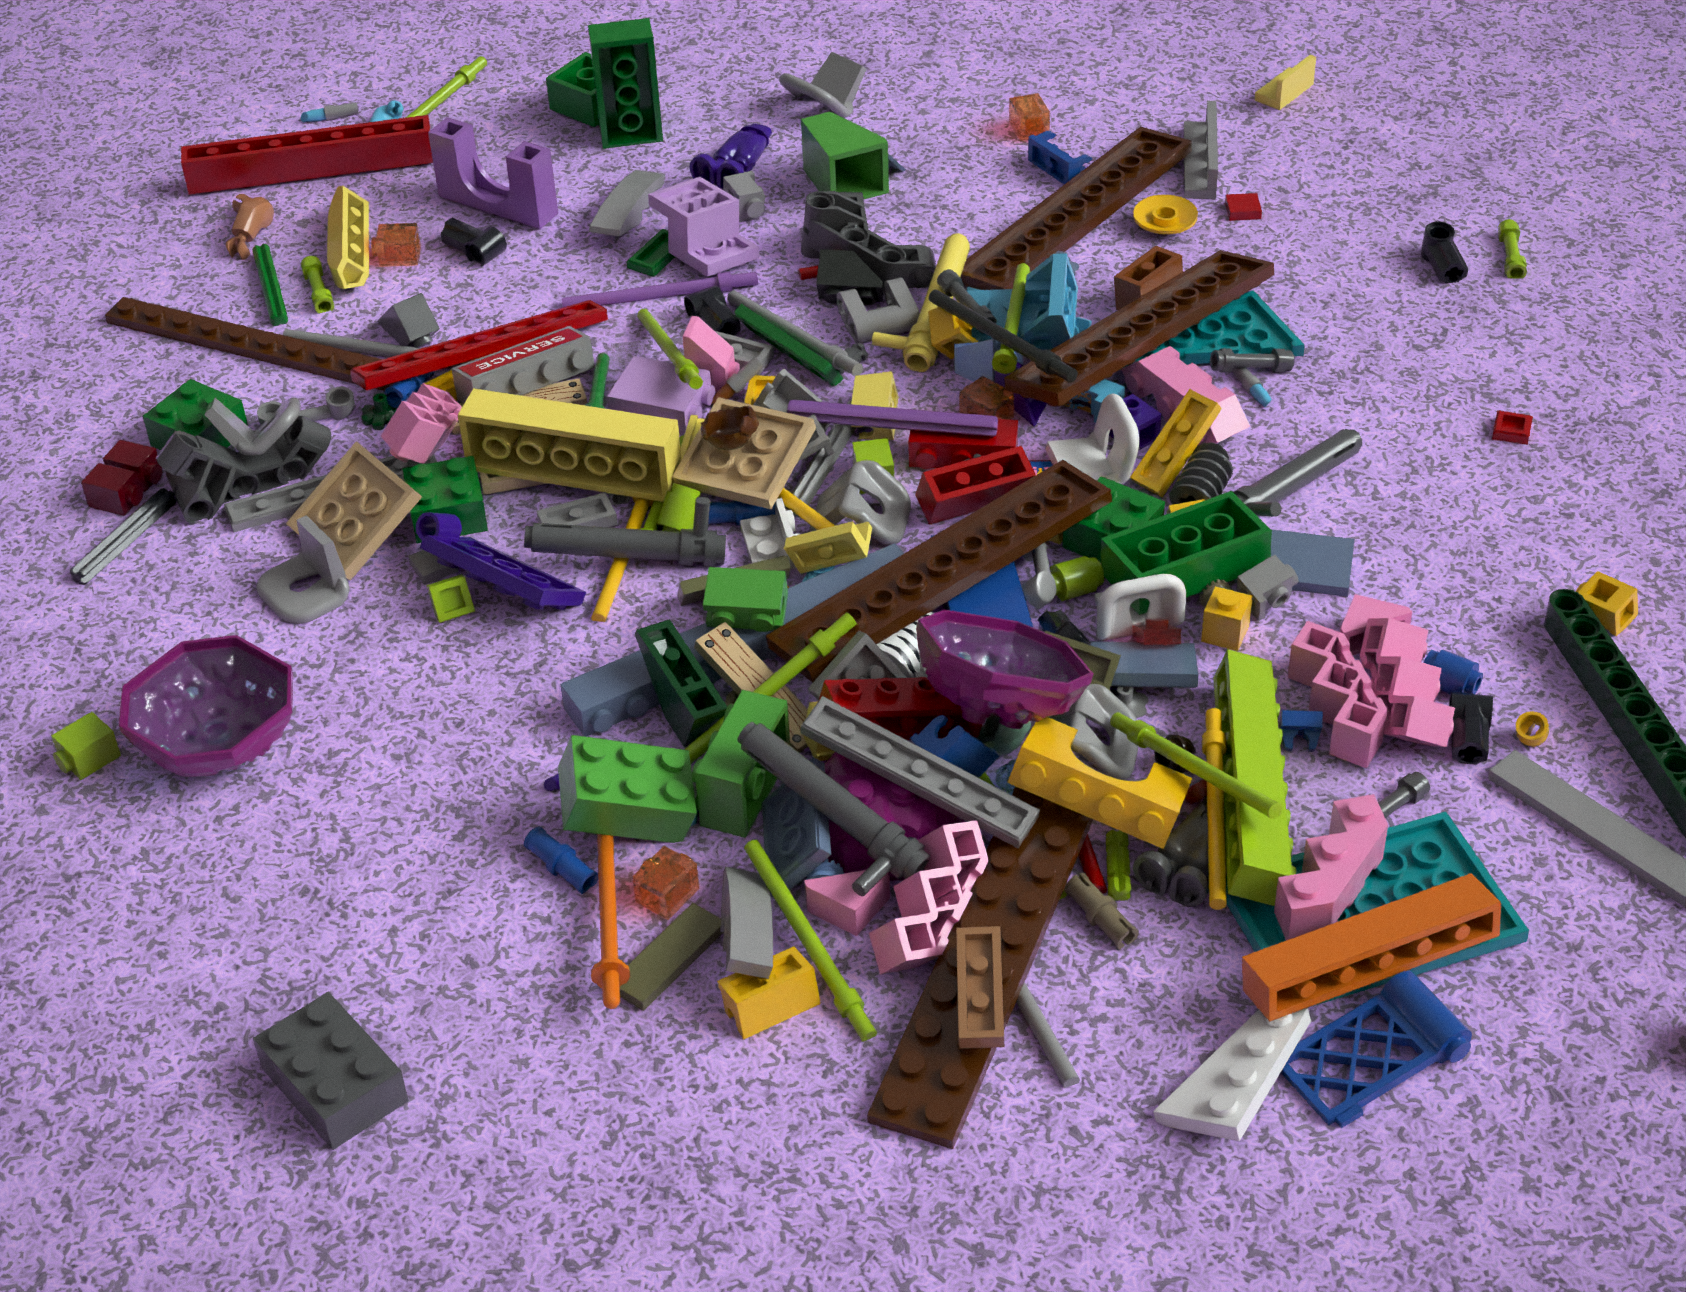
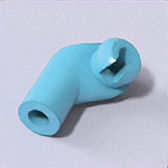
M392 100L388 105L375 109L369 122L399 119L402 117L403 105L399 101Z

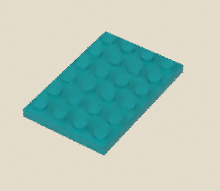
M1446 811L1389 827L1382 861L1375 870L1372 869L1365 880L1364 887L1351 906L1345 908L1338 918V921L1347 919L1472 873L1501 901L1500 936L1412 968L1410 971L1418 975L1527 942L1529 929ZM1304 852L1291 855L1292 866L1296 867V874L1302 873ZM1226 874L1227 906L1253 950L1256 952L1286 941L1274 913L1275 906L1228 894ZM1395 975L1318 1004L1385 985Z

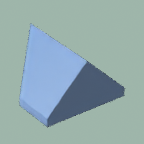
M989 339L981 342L954 344L955 373L994 391L995 370L992 366V359L994 353L1000 350L1001 343L995 339ZM1014 351L1017 361L1023 364V355Z

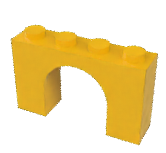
M1049 717L1035 722L1021 746L1007 783L1164 849L1187 794L1192 777L1154 762L1148 777L1141 781H1125L1104 775L1085 765L1071 751L1078 732L1077 729Z

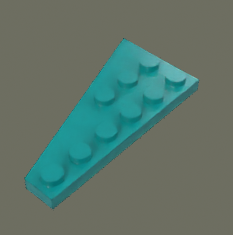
M1252 290L1241 295L1239 299L1233 300L1221 307L1219 311L1203 318L1198 324L1192 325L1180 332L1177 337L1167 340L1157 346L1155 350L1139 357L1135 362L1169 346L1180 353L1179 359L1189 365L1191 363H1210L1212 351L1219 350L1220 348H1230L1234 354H1271L1273 349L1291 350L1294 356H1304L1305 344L1261 297Z

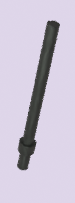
M936 289L929 294L930 302L1035 362L1036 367L1046 374H1055L1069 383L1077 378V370L1063 363L1060 356L1050 350L1037 348Z

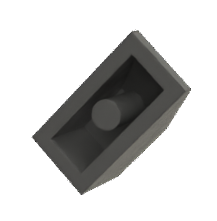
M422 293L392 305L377 321L400 345L410 346L413 344L415 348H420L433 342L431 336L440 329Z

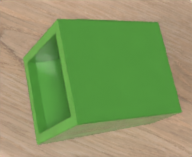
M832 112L801 119L803 170L818 191L862 192L864 199L889 193L888 141L884 137Z

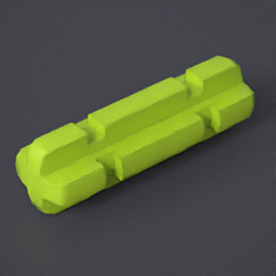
M1110 830L1106 834L1108 896H1111L1115 901H1125L1131 897L1128 834L1120 830Z

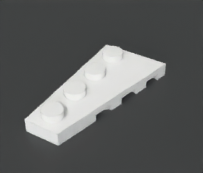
M1308 1008L1270 1022L1260 1010L1255 1012L1153 1111L1156 1122L1170 1128L1240 1141L1309 1026L1311 1019Z

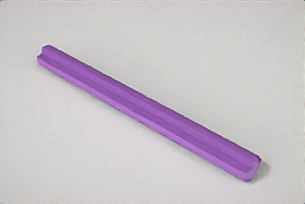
M790 400L787 407V413L804 417L814 414L819 423L985 437H995L998 431V418L989 415Z

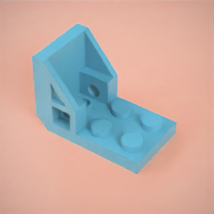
M1067 253L1052 254L1026 275V292L1017 333L1018 337L1041 350H1051L1075 335L1078 285ZM1012 289L967 291L980 306L985 305L997 320V325L1005 327ZM975 327L971 329L972 337L978 340V342L993 339L987 334L981 333Z

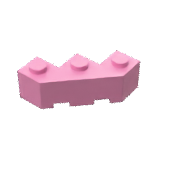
M1171 346L1121 369L1125 376L1126 386L1134 395L1142 398L1153 393L1157 401V409L1165 421L1169 420L1189 389L1217 402L1222 410L1198 445L1211 442L1219 443L1250 427L1236 395L1226 387L1219 389L1213 385L1212 377L1194 363L1186 365L1179 359L1180 353Z
M422 383L417 393L412 392L407 402H401L381 437L389 445V452L395 458L403 462H408L410 459L424 464L446 441L458 422V413L462 407L449 392Z
M1368 618L1360 659L1363 667L1370 669L1372 675L1371 689L1377 698L1383 700L1387 707L1384 734L1416 744L1447 747L1448 738L1451 736L1454 728L1453 716L1455 708L1434 702L1440 690L1439 678L1442 668L1422 663V659L1427 652L1426 639L1428 630L1391 618Z
M1307 621L1291 644L1288 679L1311 687L1309 711H1323V721L1333 725L1329 755L1367 768L1383 742L1387 707L1383 700L1377 698L1371 689L1372 681L1361 662L1355 660L1351 654L1350 643L1345 634Z
M1374 794L1333 801L1329 835L1306 839L1302 873L1278 877L1274 913L1286 940L1338 922V918L1345 908L1351 906L1364 887L1365 880L1372 869L1375 870L1382 861L1388 823Z
M978 821L942 825L918 840L925 845L924 851L931 857L925 866V871H919L893 886L902 918L893 919L869 933L880 975L916 968L943 954L949 942L947 937L954 923L960 920L973 894L971 889L977 877L982 875L989 861Z

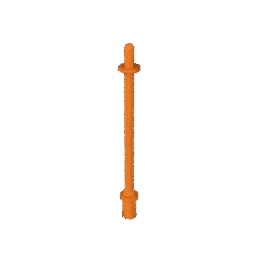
M597 834L601 961L593 965L591 979L592 982L602 988L604 1006L608 1009H615L620 1004V986L628 982L630 970L627 964L618 959L614 839L611 835Z

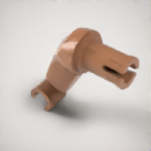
M239 194L236 198L241 200L242 203L236 200L232 202L233 210L237 212L232 227V233L235 237L226 242V248L231 258L236 253H239L241 259L245 260L250 255L245 242L253 241L261 228L268 227L272 223L274 209L272 204L265 198H250L245 194Z

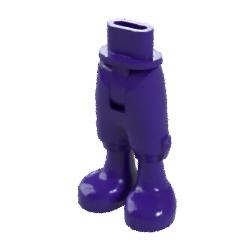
M760 124L746 125L730 136L714 153L713 158L708 154L701 153L696 155L689 165L693 179L701 177L723 190V178L725 176L748 172L754 168L769 144L772 130L768 126Z

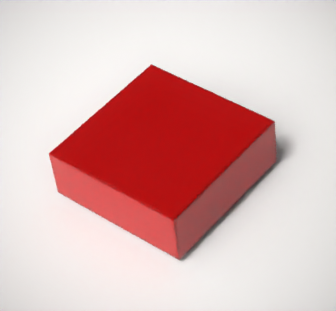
M1257 193L1225 194V205L1229 221L1261 219L1262 209Z
M1497 411L1492 439L1528 445L1533 416Z

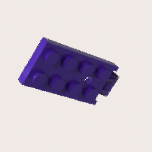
M425 512L417 519L416 533L422 540L420 549L437 556V562L441 565L456 569L460 567L466 570L465 576L480 582L489 581L494 583V590L510 596L517 594L523 597V604L535 609L543 610L545 605L556 609L565 610L566 606H580L584 601L586 591L471 537H460L462 531L461 521L454 514Z

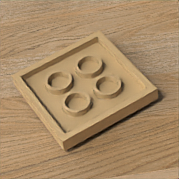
M718 397L710 412L724 411L727 408L733 409L736 406L739 408L750 406L753 408L759 421L757 430L741 448L720 450L703 439L700 427L672 476L673 482L693 488L701 493L772 509L816 429L814 419Z
M356 441L286 524L299 535L296 520L307 515L333 541L346 578L351 581L422 496Z

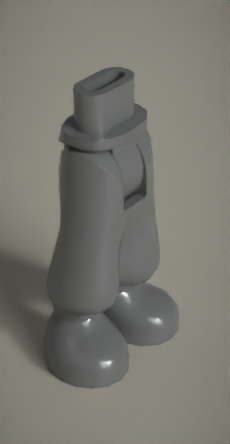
M1207 796L1170 833L1164 849L1159 847L1158 851L1142 852L1133 864L1134 875L1146 890L1163 897L1170 887L1171 900L1186 907H1195L1203 903L1209 893Z

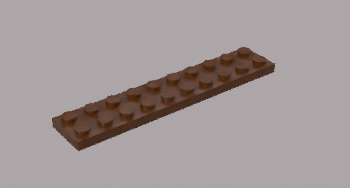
M1140 126L967 258L960 277L964 286L979 290L1012 289L1016 268L1019 264L1026 263L1031 272L1057 251L1065 252L1189 155L1192 152V140Z
M1219 250L1051 349V352L1060 356L1063 363L1077 370L1078 375L1073 382L1069 383L1055 374L1048 375L1038 369L1035 362L1031 361L1004 377L1005 390L1020 394L1023 398H1033L1046 402L1049 406H1063L1070 399L1082 392L1088 391L1093 385L1105 378L1111 377L1113 373L1126 365L1134 363L1136 359L1144 354L1155 350L1157 346L1171 338L1177 337L1180 332L1192 325L1198 324L1200 320L1208 315L1219 311L1221 307L1233 300L1239 299L1241 295L1249 290L1260 286L1262 282L1275 275L1274 263Z
M1061 460L766 635L768 648L788 662L810 644L808 639L820 629L825 631L848 612L857 625L834 643L835 648L824 658L819 656L800 672L813 683L858 631L866 633L875 644L880 643L1112 502L1111 489L1065 460Z
M1016 786L1012 796L1039 809V816L1019 848L995 836L992 837L986 850L989 861L982 875L977 877L971 889L973 894L960 920L954 923L947 937L949 942L943 954L938 957L867 1114V1120L870 1124L950 1149L954 1148L997 1049V1047L959 1049L956 928L1000 926L1005 1030L1093 822V819Z

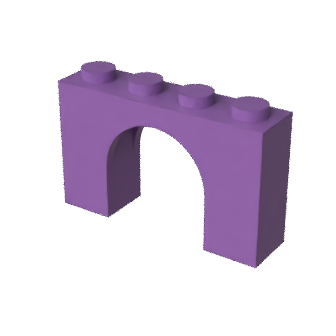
M446 117L428 132L439 197L538 229L543 228L558 214L549 148L523 141L505 156L509 178V187H506L492 179L480 164L476 152L473 125Z

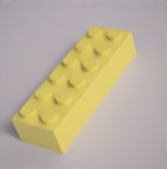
M473 388L458 413L464 456H474L477 472L664 502L666 492L671 491L674 483L672 476L681 462L678 420L475 388Z

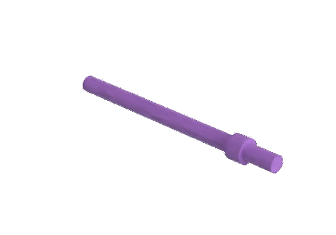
M730 272L717 273V277L564 297L562 298V305L567 307L587 300H591L601 306L691 294L715 285L722 292H730L736 287L758 285L757 272L731 275Z

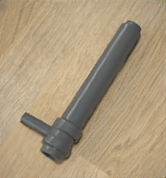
M1343 429L1254 484L1242 486L1233 493L1259 518L1279 516L1281 513L1279 501L1359 453L1362 446V438L1356 430Z
M697 497L695 500L693 529L682 528L680 532L533 523V526H525L524 548H531V552L678 561L679 565L692 566L693 562L703 563V567H715V564H724L726 535H718L717 531L708 530L710 499L707 497Z
M750 722L740 732L737 741L741 744L743 752L868 849L867 855L874 859L875 862L852 884V889L856 894L865 896L888 871L898 879H907L915 873L923 871L931 856L924 851L925 845L916 838L911 840L907 838L902 827L894 821L888 823L762 723L756 725L754 722Z

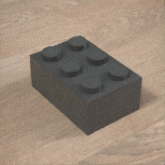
M329 991L253 1037L262 1070L332 1150L409 1101L402 1071Z

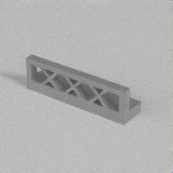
M1207 100L1206 122L1184 121V139L1192 140V152L1184 158L1185 199H1216L1218 179L1216 101Z

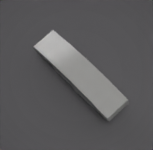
M635 170L626 176L611 191L599 208L589 226V232L621 236L638 226L642 221V211L650 207L648 194L662 188L665 174Z
M725 866L723 871L720 932H724L723 951H726V971L769 979L773 968V924L770 891L759 873Z

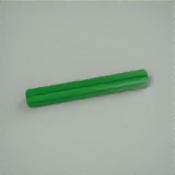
M264 243L261 246L255 245L252 251L270 322L273 326L287 324V312L270 247Z

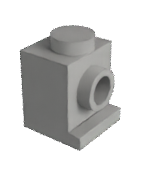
M748 171L725 176L723 178V190L739 199V222L762 216L765 209V195L762 187L755 183V173Z
M1273 555L1238 576L1237 592L1252 595L1251 614L1260 621L1265 618L1266 610L1271 607L1278 608L1290 598L1292 587L1298 584L1299 580L1296 572L1289 564L1284 565L1276 555Z

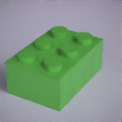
M742 690L735 703L729 704L721 728L719 731L712 733L706 754L703 759L696 761L692 772V781L696 783L697 789L695 803L696 811H699L700 826L743 838L747 837L762 809V802L769 796L778 778L741 750V744L737 741L740 732L750 722H754L756 725L762 723L790 745L787 700Z
M571 735L558 765L563 830L670 843L683 842L697 814L689 750Z

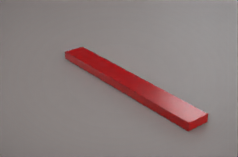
M587 300L361 365L350 370L351 378L354 383L366 391L484 357L568 326L579 329L607 321V309L591 300Z

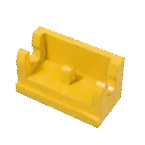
M794 946L773 955V968L769 979L733 973L717 981L718 988L721 990L725 1012L729 1019L735 1017L737 1030L743 1039L821 1004L815 970Z

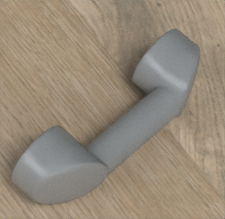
M346 387L333 388L326 394L327 405L300 410L298 416H304L313 421L331 417L337 420L344 419L354 408L353 392ZM276 401L263 403L257 410L259 423L262 425L282 404Z
M1045 543L1022 556L1026 561L1034 562L1036 575L1026 581L1021 587L1025 598L1036 609L1044 607L1054 599L1056 594V583L1050 571L1046 552L1048 546Z

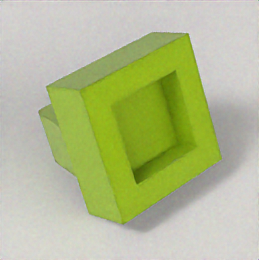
M463 574L426 585L435 617L439 623L475 612L466 578Z

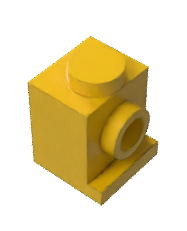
M940 307L928 311L932 346L949 359L954 358V344L978 342V340L972 337L971 329L973 326Z
M1599 571L1587 582L1580 584L1576 592L1583 596L1604 628L1609 630V633L1614 636L1620 634L1638 615L1637 588Z

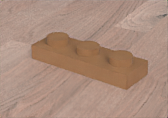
M1000 926L956 928L959 1049L1005 1047Z

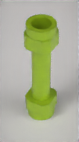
M1506 219L1498 226L1499 242H1504L1507 256L1504 265L1505 274L1508 278L1523 279L1527 274V263L1525 257L1520 255L1519 252L1520 228L1516 221Z
M307 256L301 261V268L304 279H309L313 291L311 298L314 309L317 313L333 311L334 302L331 291L325 288L322 280L324 274L321 262L315 256Z

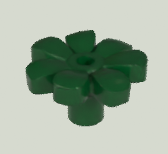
M378 393L373 396L374 405H364L362 408L363 415L361 416L362 423L365 426L372 424L374 430H382L385 424L388 425L397 410L396 407L388 404L385 394Z

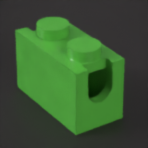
M709 567L703 599V610L707 611L706 626L716 628L726 622L731 628L753 629L758 632H768L783 626L788 598L785 571Z

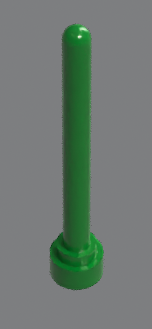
M600 353L596 357L589 403L585 404V406L605 408L603 406V399L610 361L606 353Z

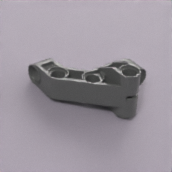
M815 191L806 196L801 243L802 255L817 259L820 257V249L854 251L883 281V285L885 281L901 277L908 288L929 287L936 268L932 249L923 245H895L870 231L862 192Z
M298 416L288 430L264 454L256 456L243 455L240 452L233 451L200 436H193L184 431H175L157 455L156 460L166 470V477L183 517L188 523L196 524L195 521L212 519L223 503L240 499L242 495L249 493L253 495L289 484L288 481L298 478L300 480L304 479L327 450L331 441V430L304 416Z

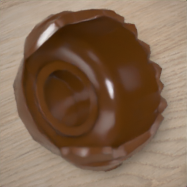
M736 406L733 409L718 410L717 412L708 413L705 421L701 422V435L703 439L720 450H735L741 448L749 441L752 434L757 430L759 421L753 408L750 406L740 408Z

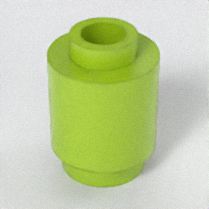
M673 483L671 491L666 492L657 525L663 527L662 531L680 532L682 528L693 529L695 500L697 497H700V491Z
M1082 556L1050 566L1051 574L1056 583L1055 596L1057 595L1061 601L1095 592L1097 587L1102 586L1104 583L1102 566L1095 557L1088 558Z

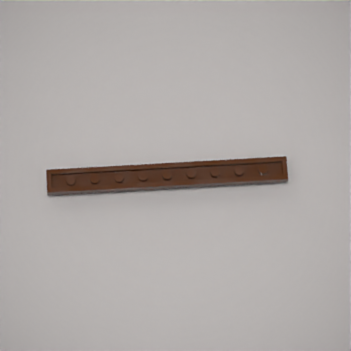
M122 297L105 314L108 324L353 384L356 383L351 378L350 370L352 368L382 360L360 353L127 297ZM393 383L374 389L385 391Z

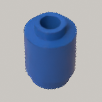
M1442 649L1440 652L1431 650L1423 662L1442 668L1439 678L1440 691L1445 693L1476 694L1481 685L1483 673L1479 672V663Z

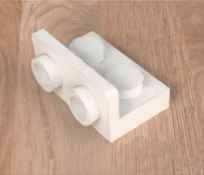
M778 498L775 502L776 515L740 520V528L751 564L784 555L788 556L784 550L786 538L800 535L799 533L793 534L795 531L794 515L792 510L786 511L782 498ZM788 556V559H789V562H790V565H791V569H796V567H795V565L793 564L792 560H791L790 557Z

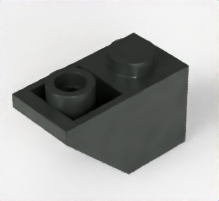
M820 249L816 281L819 299L837 304L838 292L856 289L864 305H873L876 302L885 301L883 281L854 251Z

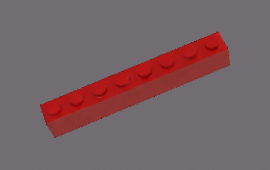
M422 115L181 146V165L188 194L433 163L428 132L431 130L429 116Z

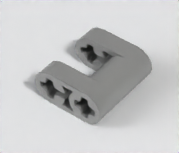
M903 278L885 281L883 285L884 296L888 306L866 311L856 289L837 293V306L840 316L856 344L872 341L874 332L892 335L910 332L912 326L917 323L920 313Z

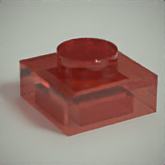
M1149 618L1145 619V625H1133L1132 641L1143 645L1181 644V629L1170 626L1168 619Z

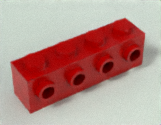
M927 677L824 680L819 700L823 696L905 740H911L910 738L915 733L919 735L934 718L941 715L946 716L948 722L939 729V739L945 738L949 731L958 725L973 737H978L982 724H975L963 719V711L960 706L936 692Z

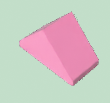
M1355 594L1341 625L1340 632L1344 633L1349 641L1351 654L1356 655L1361 652L1368 618H1391L1411 624L1412 611L1406 606Z
M866 870L804 880L807 911L858 936L890 899L889 871L865 896L856 894L852 889V884Z

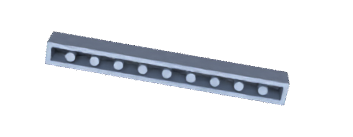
M894 543L868 554L867 558L851 561L789 587L784 625L903 555L904 552ZM706 623L682 632L680 635L712 684H714L722 677L694 648L697 639L715 628L707 627ZM732 628L762 661L768 658L774 659L779 657L768 648L766 635L774 630L758 632L753 629ZM640 650L560 684L564 710L584 737L596 732H605L614 724L631 717H640L649 709L660 705Z

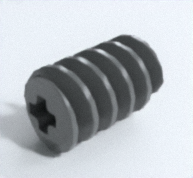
M1212 442L1198 445L1168 494L1171 504L1202 499L1207 500L1221 495L1233 475V467L1229 461L1227 451L1221 445Z

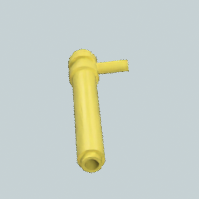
M955 233L946 238L917 323L912 326L908 337L879 332L873 333L872 345L903 350L904 363L912 371L925 372L936 361L938 350L931 343L928 311L938 306L929 301V294L935 289L944 293L937 283L938 276L944 270L951 269L961 277L970 250V244L964 235Z

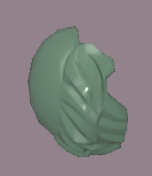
M991 714L990 717L986 718L979 736L976 738L986 746L994 749L999 756L1007 755L1021 746L1026 733L1030 730V721L1024 724L1022 729H1012L1002 725L999 722L1000 717Z

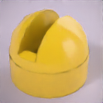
M1530 711L1523 713L1516 720V735L1521 743L1529 747H1536L1546 741L1549 735V724L1543 714ZM1535 724L1540 726L1536 734L1530 736Z

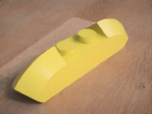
M338 186L328 212L327 262L333 281L340 289L364 286L369 276V202L344 186Z

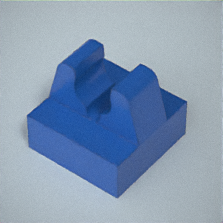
M1282 710L1279 717V729L1283 731L1282 744L1284 749L1292 751L1293 739L1297 735H1303L1308 744V752L1315 751L1323 728V711Z

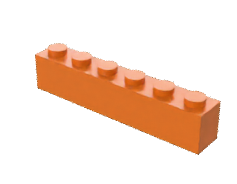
M1472 873L1242 956L1243 991L1268 1021H1273L1500 936L1501 901Z

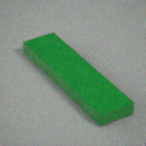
M742 303L735 310V316L747 329L830 385L835 386L844 379L830 362Z

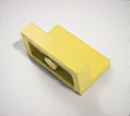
M1309 55L1293 68L1288 67L1255 92V101L1281 110L1314 85L1316 56Z
M852 521L788 537L785 540L784 550L800 574L867 558L872 526L869 522L855 525Z

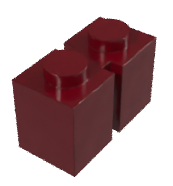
M119 440L102 458L104 464L98 463L81 482L88 507L125 516L133 506L139 505L143 498V492H146L153 484H157L162 477V467L156 460L158 455L156 448Z

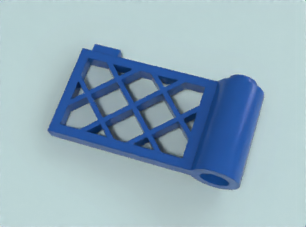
M1403 971L1392 977L1385 984L1380 994L1298 1042L1281 1074L1328 1126L1336 1122L1343 1128L1363 1116V1106L1436 1061L1444 1063L1449 1060L1451 1063H1455L1463 1059L1470 1051L1472 1032L1412 971ZM1378 1012L1389 1023L1388 1032L1362 1029V1021ZM1335 1037L1354 1039L1352 1054L1326 1050L1327 1042ZM1360 1040L1386 1043L1385 1058L1358 1055ZM1392 1044L1412 1047L1419 1054L1410 1061L1390 1059ZM1299 1058L1318 1061L1316 1076L1296 1073L1289 1063ZM1324 1062L1350 1065L1349 1080L1322 1077ZM1356 1066L1382 1069V1078L1374 1083L1354 1081ZM1308 1085L1314 1086V1091ZM1320 1087L1346 1091V1100L1329 1109L1319 1098Z

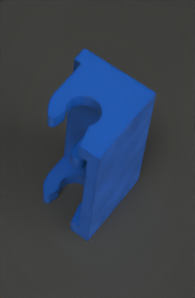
M1045 131L1036 136H1028V161L1062 184H1066L1083 171L1085 167L1082 165L1092 160V157L1086 154L1072 158L1068 153L1060 150L1056 144L1048 142L1047 140L1053 139L1056 136L1052 131Z
M944 715L934 718L919 735L915 733L910 738L915 745L978 778L1000 757L994 749L986 746L959 725L950 730L945 738L939 739V729L948 722V718Z

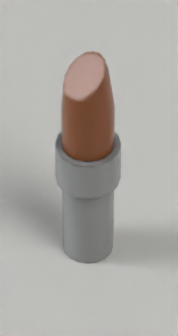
M754 357L737 374L734 373L726 381L727 383L716 392L711 405H714L718 397L730 399L735 393L738 394L746 386V383L764 366Z

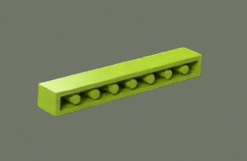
M1227 649L1213 677L1215 708L1219 709L1222 713V732L1226 735L1227 751L1223 755V772L1276 801L1282 807L1280 815L1275 819H1271L1224 792L1225 857L1228 894L1275 906L1278 877L1296 874V867L1292 866L1291 863L1293 838L1289 837L1288 832L1291 812L1289 809H1286L1285 801L1288 783L1283 781L1285 756L1281 755L1280 750L1283 736L1282 729L1278 728L1280 704L1276 703L1275 698L1278 681L1276 678H1273L1272 661Z

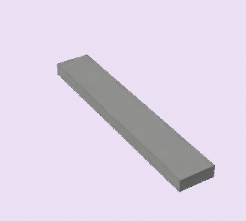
M434 454L424 464L437 462ZM394 456L379 459L403 481L402 468L422 464L410 459L408 462H403ZM327 475L225 503V512L233 532L292 516Z
M823 696L801 725V734L967 822L978 821L980 829L1016 848H1019L1039 816V809Z
M1516 750L1489 770V780L1686 907V859Z

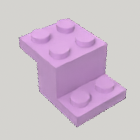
M698 177L648 194L649 206L660 212L663 216L668 217L669 253L707 277L716 276L717 273L733 267L744 266L747 262L759 258V246L739 235V199L707 180Z

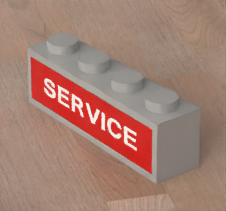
M568 326L451 368L457 400L465 403L473 388L523 395L595 368L590 336Z

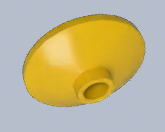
M1154 195L1136 204L1133 210V218L1138 226L1149 232L1176 234L1184 232L1195 225L1198 219V211L1195 205L1185 198L1175 195Z

